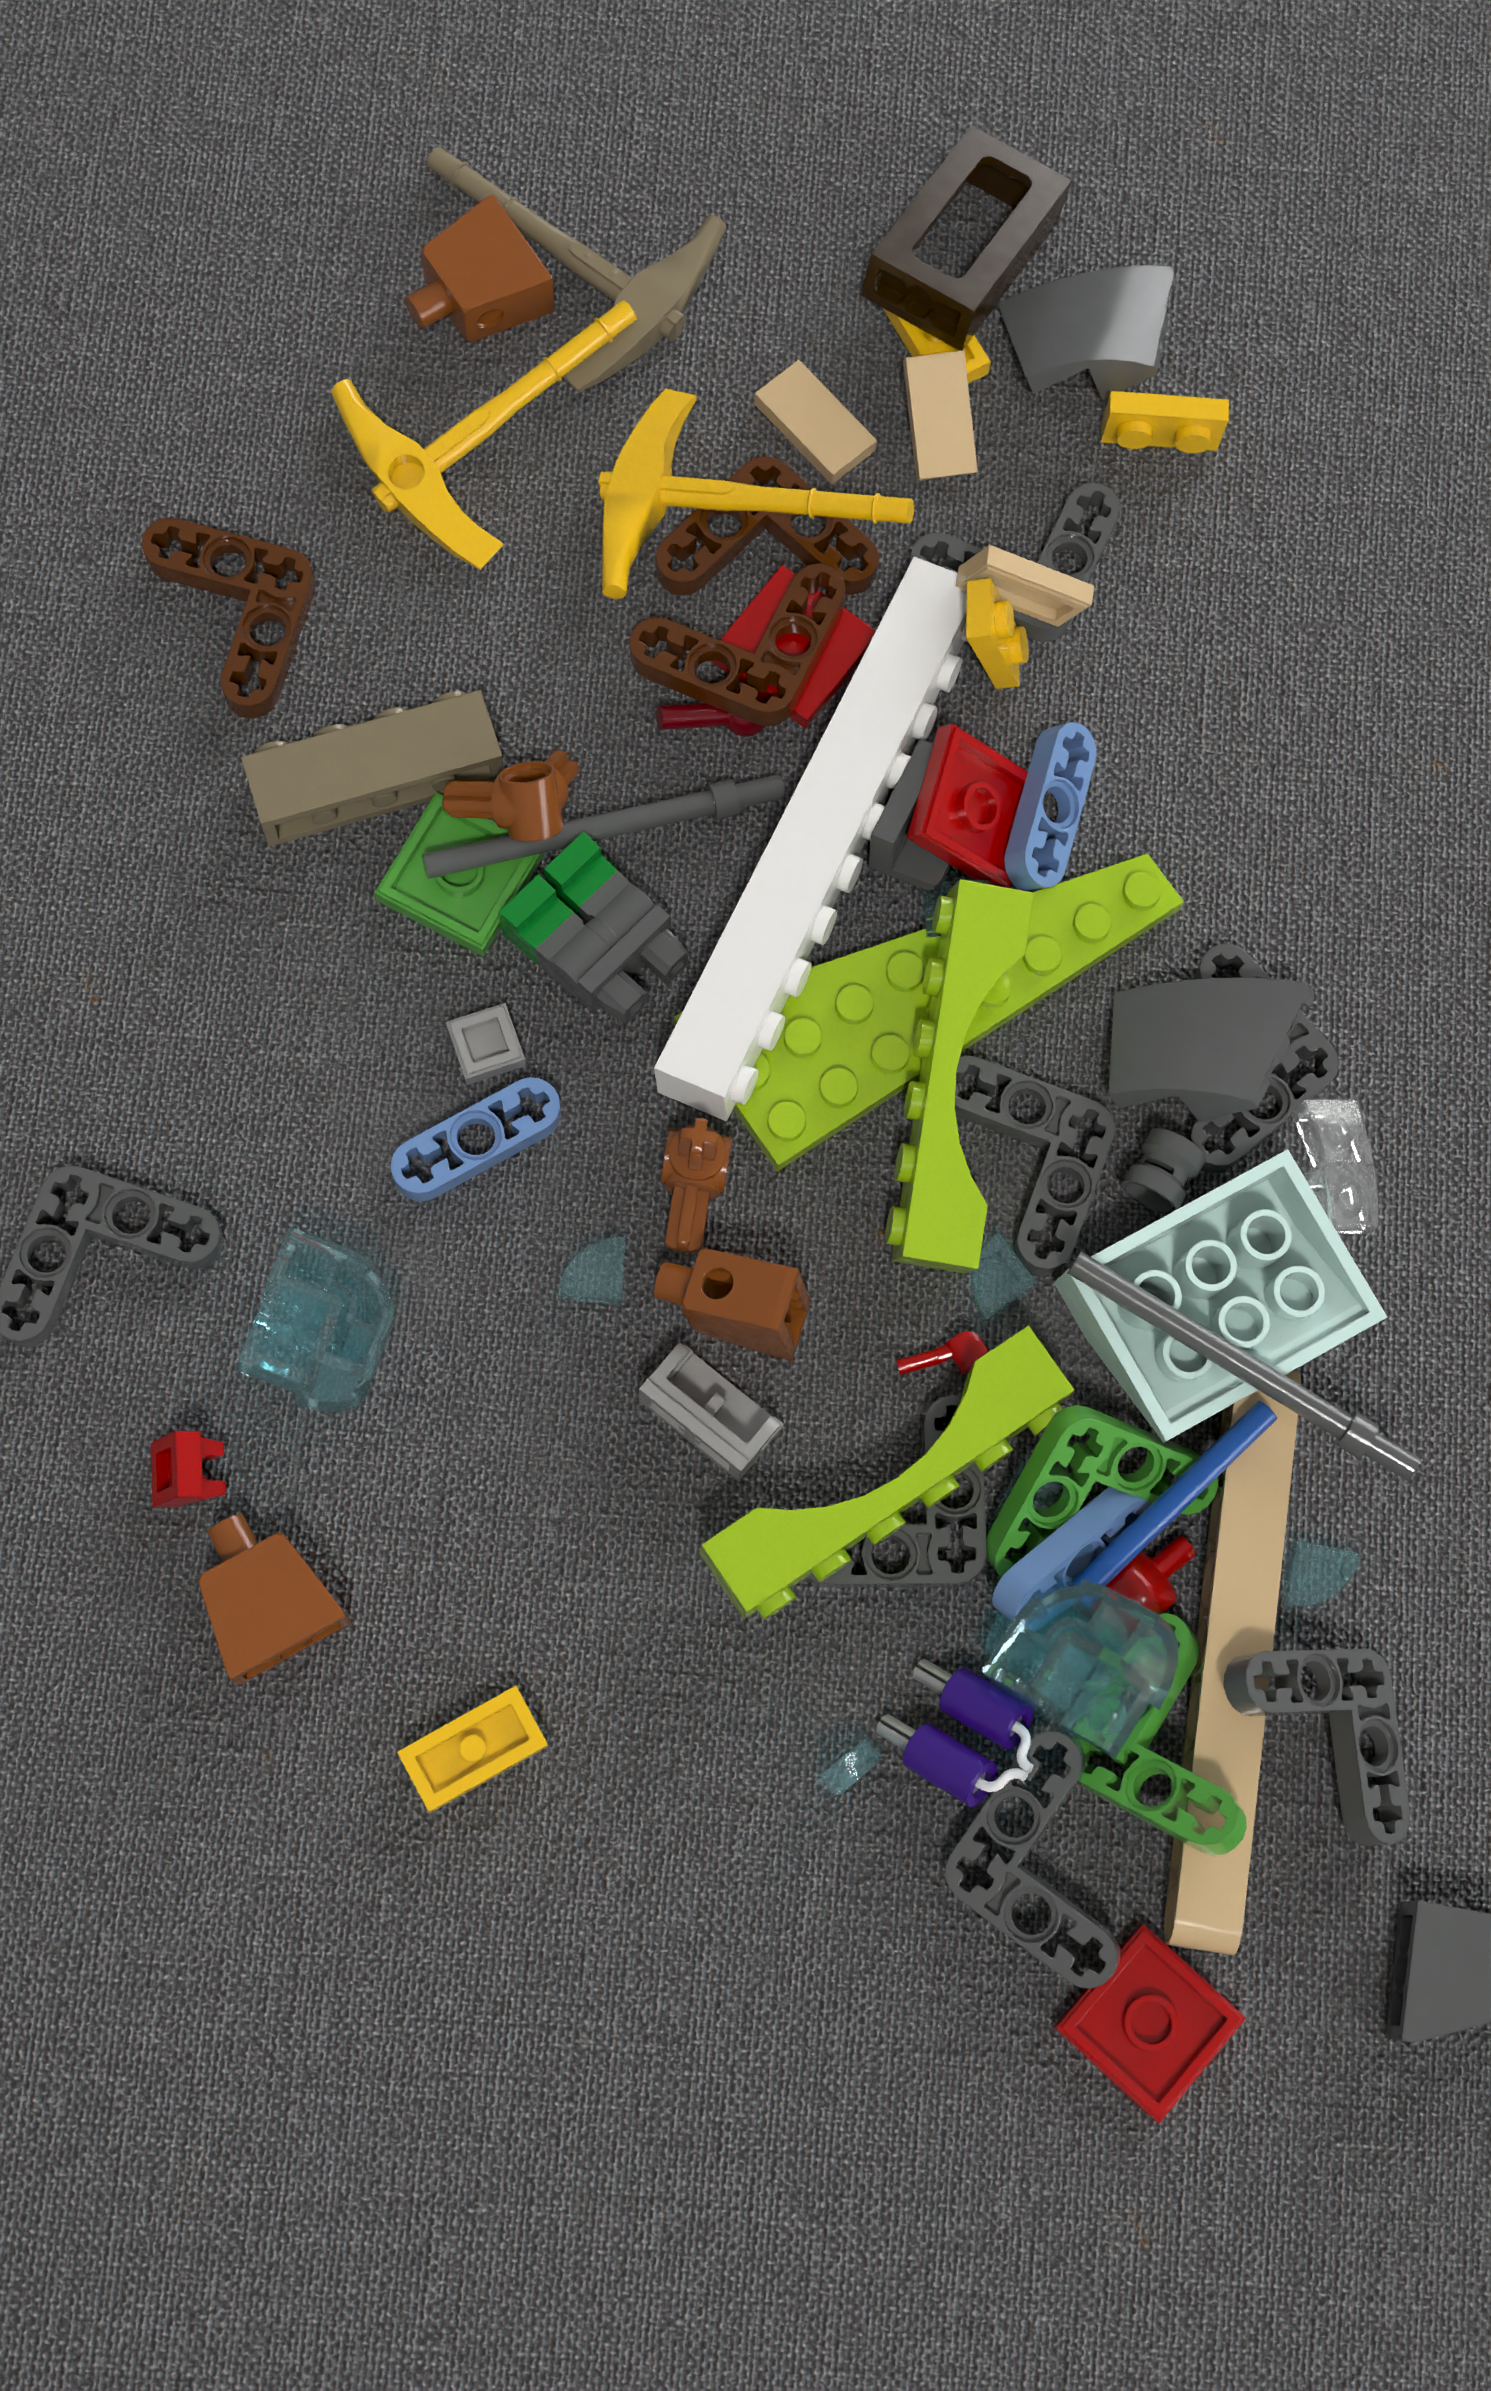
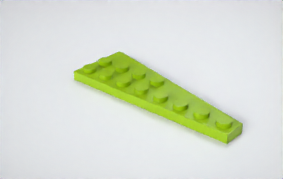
M1148 853L1056 884L1055 886L1032 892L1034 893L1025 955L1001 976L980 1004L965 1035L962 1051L1180 910L1184 901ZM932 927L811 967L808 980L799 997L796 998L789 995L780 1013L785 1016L781 1035L772 1051L762 1049L753 1067L759 1070L754 1090L745 1105L736 1102L733 1108L777 1172L906 1089L911 1081L919 1080L922 1057H916L913 1054L914 1040L920 1019L928 1020L932 997L931 995L923 994V981L929 958H938L941 934L932 932ZM682 1012L674 1017V1026H676Z

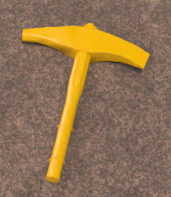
M622 300L600 318H594V322L549 357H543V361L502 393L472 411L424 449L417 442L385 425L365 405L351 379H344L336 383L331 389L332 396L362 459L378 483L371 489V492L380 508L388 513L398 508L405 517L434 542L458 559L481 570L504 544L480 528L459 508L448 493L441 473L490 437L517 411L557 381L561 382L564 375L607 342L612 343L616 335L637 320L632 307L625 300Z
M665 389L649 406L635 426L616 460L613 472H601L598 480L600 497L604 500L602 592L605 596L612 599L625 597L632 563L644 542L665 516L668 506L720 511H764L809 515L810 518L823 516L870 520L874 524H877L879 521L910 524L914 515V501L910 498L881 496L880 493L873 496L817 491L816 488L811 490L775 488L724 480L672 476L671 465L675 444L683 423L697 400V396Z

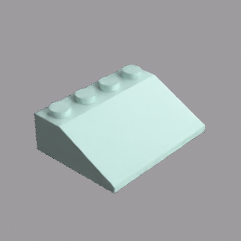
M1288 1149L1091 1256L1283 1375L1387 1318ZM1069 1269L1054 1282L1086 1340L1163 1443L1257 1391L1256 1388L1072 1277L1068 1274Z

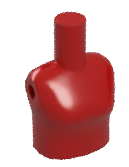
M1180 1535L1152 1558L1141 1551L1090 1602L1078 1591H1076L1077 1597L1100 1628L1115 1643L1121 1645L1144 1622L1156 1614L1164 1613L1176 1602L1177 1594L1168 1578L1196 1556V1552L1187 1539Z

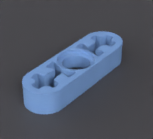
M1070 722L1045 729L1036 741L1004 858L1007 876L1013 885L1020 890L1032 891L1055 886L1062 880L1065 874L1096 761L1095 741L1089 730L1080 723ZM1046 791H1049L1055 797L1058 804V816L1055 822H1052L1044 811L1043 799Z
M524 1078L409 1139L396 1149L391 1160V1172L397 1189L405 1197L414 1201L432 1200L548 1137L557 1128L561 1117L558 1093L550 1083L543 1079ZM530 1096L534 1103H540L544 1100L547 1102L542 1107L543 1119L541 1121L534 1122L529 1115L523 1116L511 1123V1129L515 1136L508 1140L505 1139L503 1125L494 1112L502 1109L505 1121L522 1111L520 1100ZM472 1124H483L489 1127L495 1135V1141L491 1149L481 1155H471L464 1152L458 1144L459 1135L464 1128ZM447 1139L450 1153L456 1163L460 1165L459 1167L450 1170L448 1160L445 1158L431 1167L433 1179L429 1182L422 1183L417 1176L409 1179L404 1177L411 1172L409 1161L412 1158L419 1156L424 1163H430L443 1156L441 1147L437 1143Z
M1108 1487L1002 1576L993 1593L992 1604L994 1608L1021 1629L1035 1625L1076 1591L1071 1582L1151 1504L1142 1497L1129 1495Z

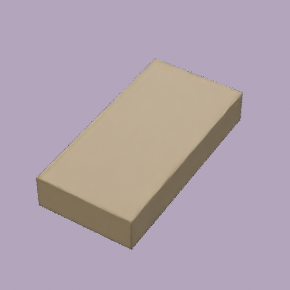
M947 352L903 359L916 481L977 473L965 352Z
M797 360L755 393L754 405L831 485L876 451L877 440L800 360Z
M992 545L985 547L958 568L956 587H959V589L967 592V581L991 578L1002 599L1010 600L1013 610L1057 627L1092 605L1094 585Z

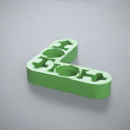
M1079 1405L1066 1407L1056 1413L1047 1425L986 1537V1558L999 1577L1002 1578L1013 1565L1078 1513L1095 1481L1129 1495L1142 1497L1148 1502L1153 1503L1172 1485L1171 1481L1163 1475L1165 1468L1173 1475L1180 1477L1201 1455L1190 1448L1170 1440L1163 1443L1158 1435L1089 1407ZM1086 1432L1090 1434V1438L1085 1444L1076 1442L1071 1447L1068 1443L1073 1434L1076 1436H1083ZM1135 1447L1147 1449L1145 1463L1140 1469L1129 1474L1118 1472L1119 1460L1126 1451ZM1055 1462H1060L1065 1468L1070 1464L1074 1469L1071 1473H1068ZM1218 1477L1180 1514L1190 1515L1208 1507L1216 1496ZM1050 1482H1060L1063 1484L1062 1495L1054 1505L1044 1509L1033 1507V1498L1041 1486ZM1024 1518H1028L1031 1521L1028 1527L1022 1522ZM1024 1543L1028 1546V1550L1024 1555L1014 1553L1010 1559L1006 1555L1010 1547L1020 1549Z
M1168 1613L1156 1614L1135 1631L1074 1736L1081 1744L1085 1753V1769L1079 1782L1091 1793L1198 1851L1212 1856L1223 1855L1235 1849L1243 1840L1247 1826L1246 1816L1241 1806L1223 1788L1148 1750L1195 1668L1200 1655L1199 1642L1184 1621L1176 1615ZM1174 1639L1179 1645L1178 1650L1174 1654L1163 1652L1159 1655L1154 1649L1155 1644L1159 1640L1170 1642ZM1144 1666L1151 1674L1155 1670L1162 1678L1161 1682L1156 1684L1144 1672H1140L1139 1669ZM1141 1688L1147 1690L1149 1693V1704L1144 1713L1134 1719L1121 1718L1118 1714V1704L1121 1697L1131 1689ZM1107 1752L1120 1767L1126 1769L1123 1779L1121 1780L1115 1773L1103 1767L1097 1766L1093 1769L1088 1763L1090 1756L1093 1753L1103 1756ZM1156 1774L1169 1776L1172 1784L1169 1797L1157 1806L1149 1807L1142 1805L1139 1799V1791L1144 1781ZM1190 1800L1197 1808L1209 1814H1215L1219 1810L1226 1819L1225 1824L1221 1829L1210 1826L1206 1830L1192 1814L1184 1811L1188 1801Z

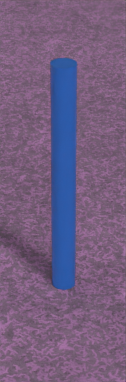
M1258 1400L1071 1582L1075 1589L1090 1602L1277 1420L1274 1412L1266 1404Z

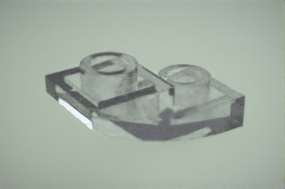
M1304 1100L1292 1115L1313 1166L1304 1175L1306 1181L1338 1234L1372 1233L1379 1227L1377 1182L1369 1139L1356 1100Z

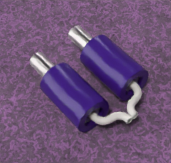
M926 1659L920 1660L917 1663L919 1668H914L913 1678L941 1695L939 1702L940 1710L1008 1751L1014 1749L1020 1743L1017 1750V1762L1022 1769H1009L995 1780L997 1775L996 1763L934 1725L926 1723L917 1730H914L890 1714L884 1715L881 1718L884 1724L878 1722L876 1731L878 1735L904 1750L902 1761L904 1767L969 1807L978 1805L989 1792H996L1002 1789L1012 1779L1017 1778L1025 1781L1028 1773L1033 1769V1764L1027 1760V1752L1031 1745V1736L1028 1730L1033 1720V1707L965 1667L951 1675Z

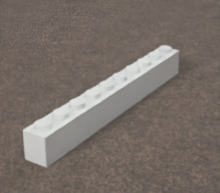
M913 557L654 1067L658 1093L724 1121L728 1120L736 1102L745 1105L749 1100L759 1074V1070L753 1067L763 1048L772 1051L785 1023V1016L780 1013L789 995L798 998L808 980L812 964L806 960L815 942L821 945L827 942L837 918V910L833 909V906L840 892L850 893L859 877L863 864V858L858 857L866 839L871 841V834L885 808L883 805L891 789H895L910 761L911 756H909V753L916 739L926 740L932 730L938 708L933 706L940 690L950 692L959 674L962 658L958 657V654L964 642H968L966 638L967 592L956 587L958 573Z

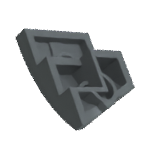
M1140 265L1089 271L1048 282L998 302L1000 312L1033 394L1089 368L1102 400L1109 398L1111 391L1121 392L1157 375L1162 354L1159 345L1166 335L1169 323L1166 311L1170 291L1176 289L1177 280L1172 267Z
M1208 978L1154 984L1115 992L1109 1097L1119 1108H1124L1178 1095L1198 1121L1258 1108L1271 1083V1072L1282 1062L1291 1044L1287 1034L1302 1006L1310 1007L1314 1000L1313 989L1306 982L1283 979Z

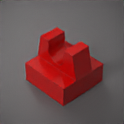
M174 1431L150 1443L153 1508H179L187 1504L216 1499L226 1494L225 1481H211L202 1475V1460H215L224 1456V1442L201 1437V1431Z

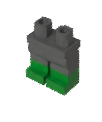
M583 831L544 868L545 880L538 874L498 912L502 935L562 987L579 998L580 1003L593 1015L600 1008H603L607 1013L627 1024L643 1009L648 1001V993L632 977L645 965L666 984L672 981L687 966L688 952L676 936L671 933V916L659 905L655 906L642 890L630 883L601 855V848Z

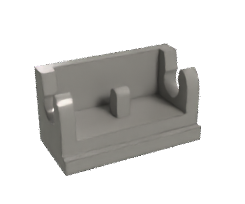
M679 1343L669 1353L654 1373L639 1388V1401L738 1482L784 1427L780 1420L775 1416L772 1417L695 1355L693 1350L682 1343Z

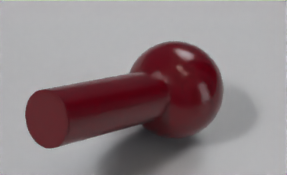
M758 692V701L767 704L765 697ZM706 703L658 705L656 708V723L659 730L726 726L735 735L751 737L759 734L766 727Z

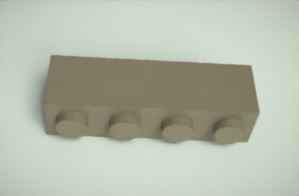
M481 690L467 694L463 691L448 692L434 699L432 704L410 710L405 708L387 709L378 713L371 721L349 727L343 724L330 725L318 730L313 737L289 744L285 741L269 742L258 747L253 754L241 757L268 847L429 802L436 792L444 796V786L452 780L494 782L498 774L504 770L500 747Z

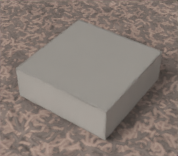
M506 1003L446 1022L447 1031L466 1085L526 1066L525 1057Z

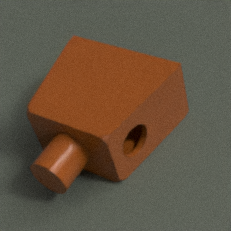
M494 194L483 199L423 247L421 259L424 280L427 285L404 297L406 307L420 329H424L448 316L462 337L472 342L543 317L554 311L552 276Z
M704 1248L699 1251L694 1268L664 1261L659 1269L654 1286V1298L681 1305L682 1311L694 1331L793 1362L811 1304L798 1269Z
M242 1513L222 1520L207 1531L222 1563L202 1573L198 1577V1583L225 1670L230 1680L239 1686L352 1624L344 1610L282 1532L276 1533L258 1543Z

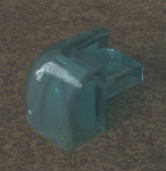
M289 1227L267 1280L260 1308L239 1356L235 1371L296 1392L297 1396L294 1405L317 1411L342 1412L357 1408L367 1397L393 1327L396 1304L391 1302L387 1286L372 1269L374 1262L352 1249Z
M1081 1580V1585L1062 1587L1041 1599L1033 1595L1014 1617L981 1672L995 1685L1032 1706L1034 1714L1049 1724L1070 1735L1077 1736L1111 1757L1116 1758L1148 1704L1160 1710L1172 1686L1177 1668L1178 1641L1172 1628L1159 1614L1106 1586Z

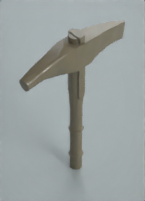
M440 146L433 149L427 160V166L449 181L451 187L459 188L480 203L486 197L494 194L521 233L543 247L569 270L615 301L614 306L620 301L625 300L634 310L637 316L635 322L616 335L612 343L607 342L563 376L578 392L599 384L624 369L656 345L663 336L675 341L682 334V328L687 319L683 313L695 295L726 231V225L719 217L715 215L706 216L694 237L670 256L639 271L631 278L592 249L560 231L521 204L518 197H511L469 167L468 162L460 161Z

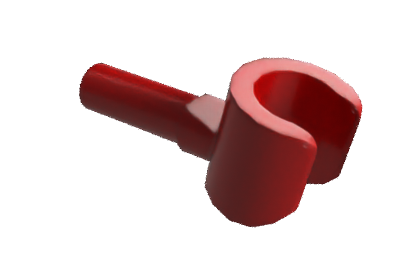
M965 1331L954 1336L944 1345L936 1347V1349L897 1359L896 1362L899 1373L902 1375L943 1364L953 1359L961 1375H966L974 1362L987 1354L988 1350L978 1334Z

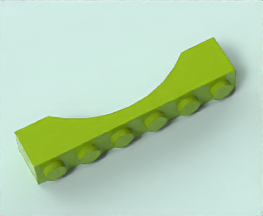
M960 879L948 891L947 896L940 895L938 897L932 923V932L941 934L938 958H929L923 981V994L932 996L928 1020L920 1019L913 1048L914 1056L922 1057L919 1082L911 1081L908 1086L904 1105V1118L913 1120L909 1144L901 1143L894 1172L895 1181L903 1182L900 1207L892 1206L890 1208L885 1229V1244L894 1245L891 1261L964 1274L979 1268L988 1205L971 1176L960 1145L955 1112L956 1072L965 1035L980 1004L1001 976L1025 955L1034 893Z
M1028 1325L974 1362L967 1374L959 1405L946 1430L930 1450L898 1478L864 1496L827 1507L797 1510L757 1507L703 1543L700 1555L742 1618L746 1619L758 1611L765 1620L797 1598L791 1589L797 1583L812 1573L818 1582H822L847 1565L852 1559L846 1550L868 1537L872 1544L876 1545L906 1524L901 1513L915 1503L922 1500L929 1509L956 1491L960 1485L954 1477L975 1463L980 1471L984 1472L1001 1461L1014 1450L1008 1440L1028 1427L1034 1436L1045 1431L1056 1413L1063 1410L1061 1405L1073 1393L1074 1388Z

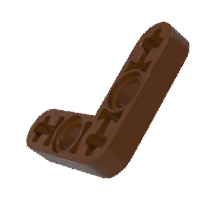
M768 456L750 460L727 480L755 485V481L766 485L772 480L776 483L775 488L812 489L809 484L785 463ZM697 508L659 545L656 554L655 572L658 582L668 592L681 596L694 594L702 589L766 529L805 565L824 564L836 569L844 579L845 594L855 595L866 591L874 583L879 553L873 541L846 518L817 516L824 523L825 529L815 537H803L797 534L791 525L792 521L799 514L764 511H720ZM727 514L736 518L741 528L735 535L723 538L711 533L707 523L716 515ZM835 536H838L837 545L835 549L830 544L832 543L833 538ZM697 537L702 548L693 557V571L690 572L682 567L674 572L672 570V558L675 557L679 561L687 560L696 551ZM842 556L849 561L857 556L863 559L861 571L855 567H851L846 571L840 569Z
M164 518L155 521L148 526L143 534L142 548L148 566L156 576L170 582L246 602L221 674L220 684L227 706L233 713L243 718L252 719L265 716L273 710L278 702L315 594L316 584L309 560L302 553L290 548L177 518ZM173 540L180 541L183 552L173 551L169 559L162 557L159 547L169 548ZM236 553L242 556L246 562L243 570L237 575L222 577L212 570L215 560L222 554ZM193 556L200 558L199 568H196ZM258 562H262L265 574L258 572ZM288 571L296 572L298 582H290L286 590L278 589L276 578L284 579ZM258 574V583L254 584ZM275 621L285 628V635L277 644L262 646L252 639V632L255 627L262 622ZM253 659L260 663L258 679L263 690L253 689L249 697H242L237 684L247 685L250 682L254 671L251 660Z
M812 564L800 569L792 579L755 654L668 619L659 617L646 619L639 623L631 632L629 646L632 666L639 675L647 680L762 726L778 725L787 720L793 713L843 613L846 593L844 579L836 569L829 565ZM819 587L826 588L828 590V597H821L813 611L812 620L805 615L808 609V593L815 594ZM797 633L807 638L810 642V648L804 654L792 657L780 652L776 647V642L785 634ZM659 641L667 643L668 652L660 651L655 658L647 656L646 646L654 648ZM689 650V653L687 654L685 660L684 670L679 671L678 659L684 661L685 651ZM709 660L720 661L730 670L725 680L715 684L704 683L697 677L695 671L700 664ZM746 673L747 685L741 683L740 693L736 694L735 692L740 682V674ZM769 685L778 688V697H771L767 704L758 701V692L764 693Z

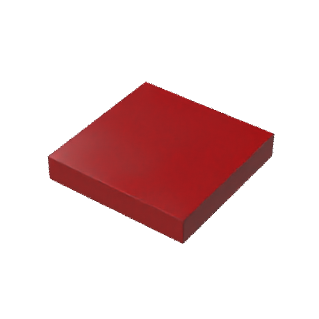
M782 565L720 641L755 654L796 574ZM819 590L815 594L808 593V609L805 615L812 620L813 611L821 597H828ZM845 608L793 713L789 716L805 729H807L859 665L876 632L874 628ZM789 633L780 637L776 642V647L783 654L794 657L804 654L810 648V642L801 634ZM710 660L713 664H715L720 669L729 674L730 670L724 663L716 660ZM741 673L740 683L747 685V674ZM769 685L764 693H759L768 702L771 697H778V688Z
M953 723L938 727L907 839L980 883L1010 888L1011 881L1005 870L1004 858L1028 772Z
M1139 1924L1120 1946V1963L1115 1974L1103 1985L1095 1988H1085L1053 2028L1155 2123L1160 2124L1245 2021L1246 2017L1144 1924Z

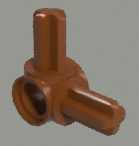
M557 750L544 762H523L505 768L498 774L494 782L452 780L444 786L443 810L448 812L453 818L494 819L497 826L507 829L510 838L516 841L533 842L551 838L559 834L564 827L561 810L568 800L569 789L567 786L579 774L577 761L569 760L566 751Z
M695 1118L694 1125L681 1129L669 1127L661 1184H664L663 1187L671 1192L672 1196L664 1242L667 1248L680 1253H697L701 1250L710 1199L718 1198L720 1193H724L732 1137L719 1135L713 1128L707 1127L708 1120L703 1118Z

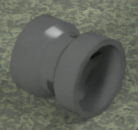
M1153 1128L1142 1144L1143 1157L1139 1164L1129 1167L1121 1182V1187L1127 1195L1144 1207L1168 1215L1181 1207L1186 1198L1184 1186L1189 1179L1198 1176L1206 1162V1155L1196 1144L1170 1130Z

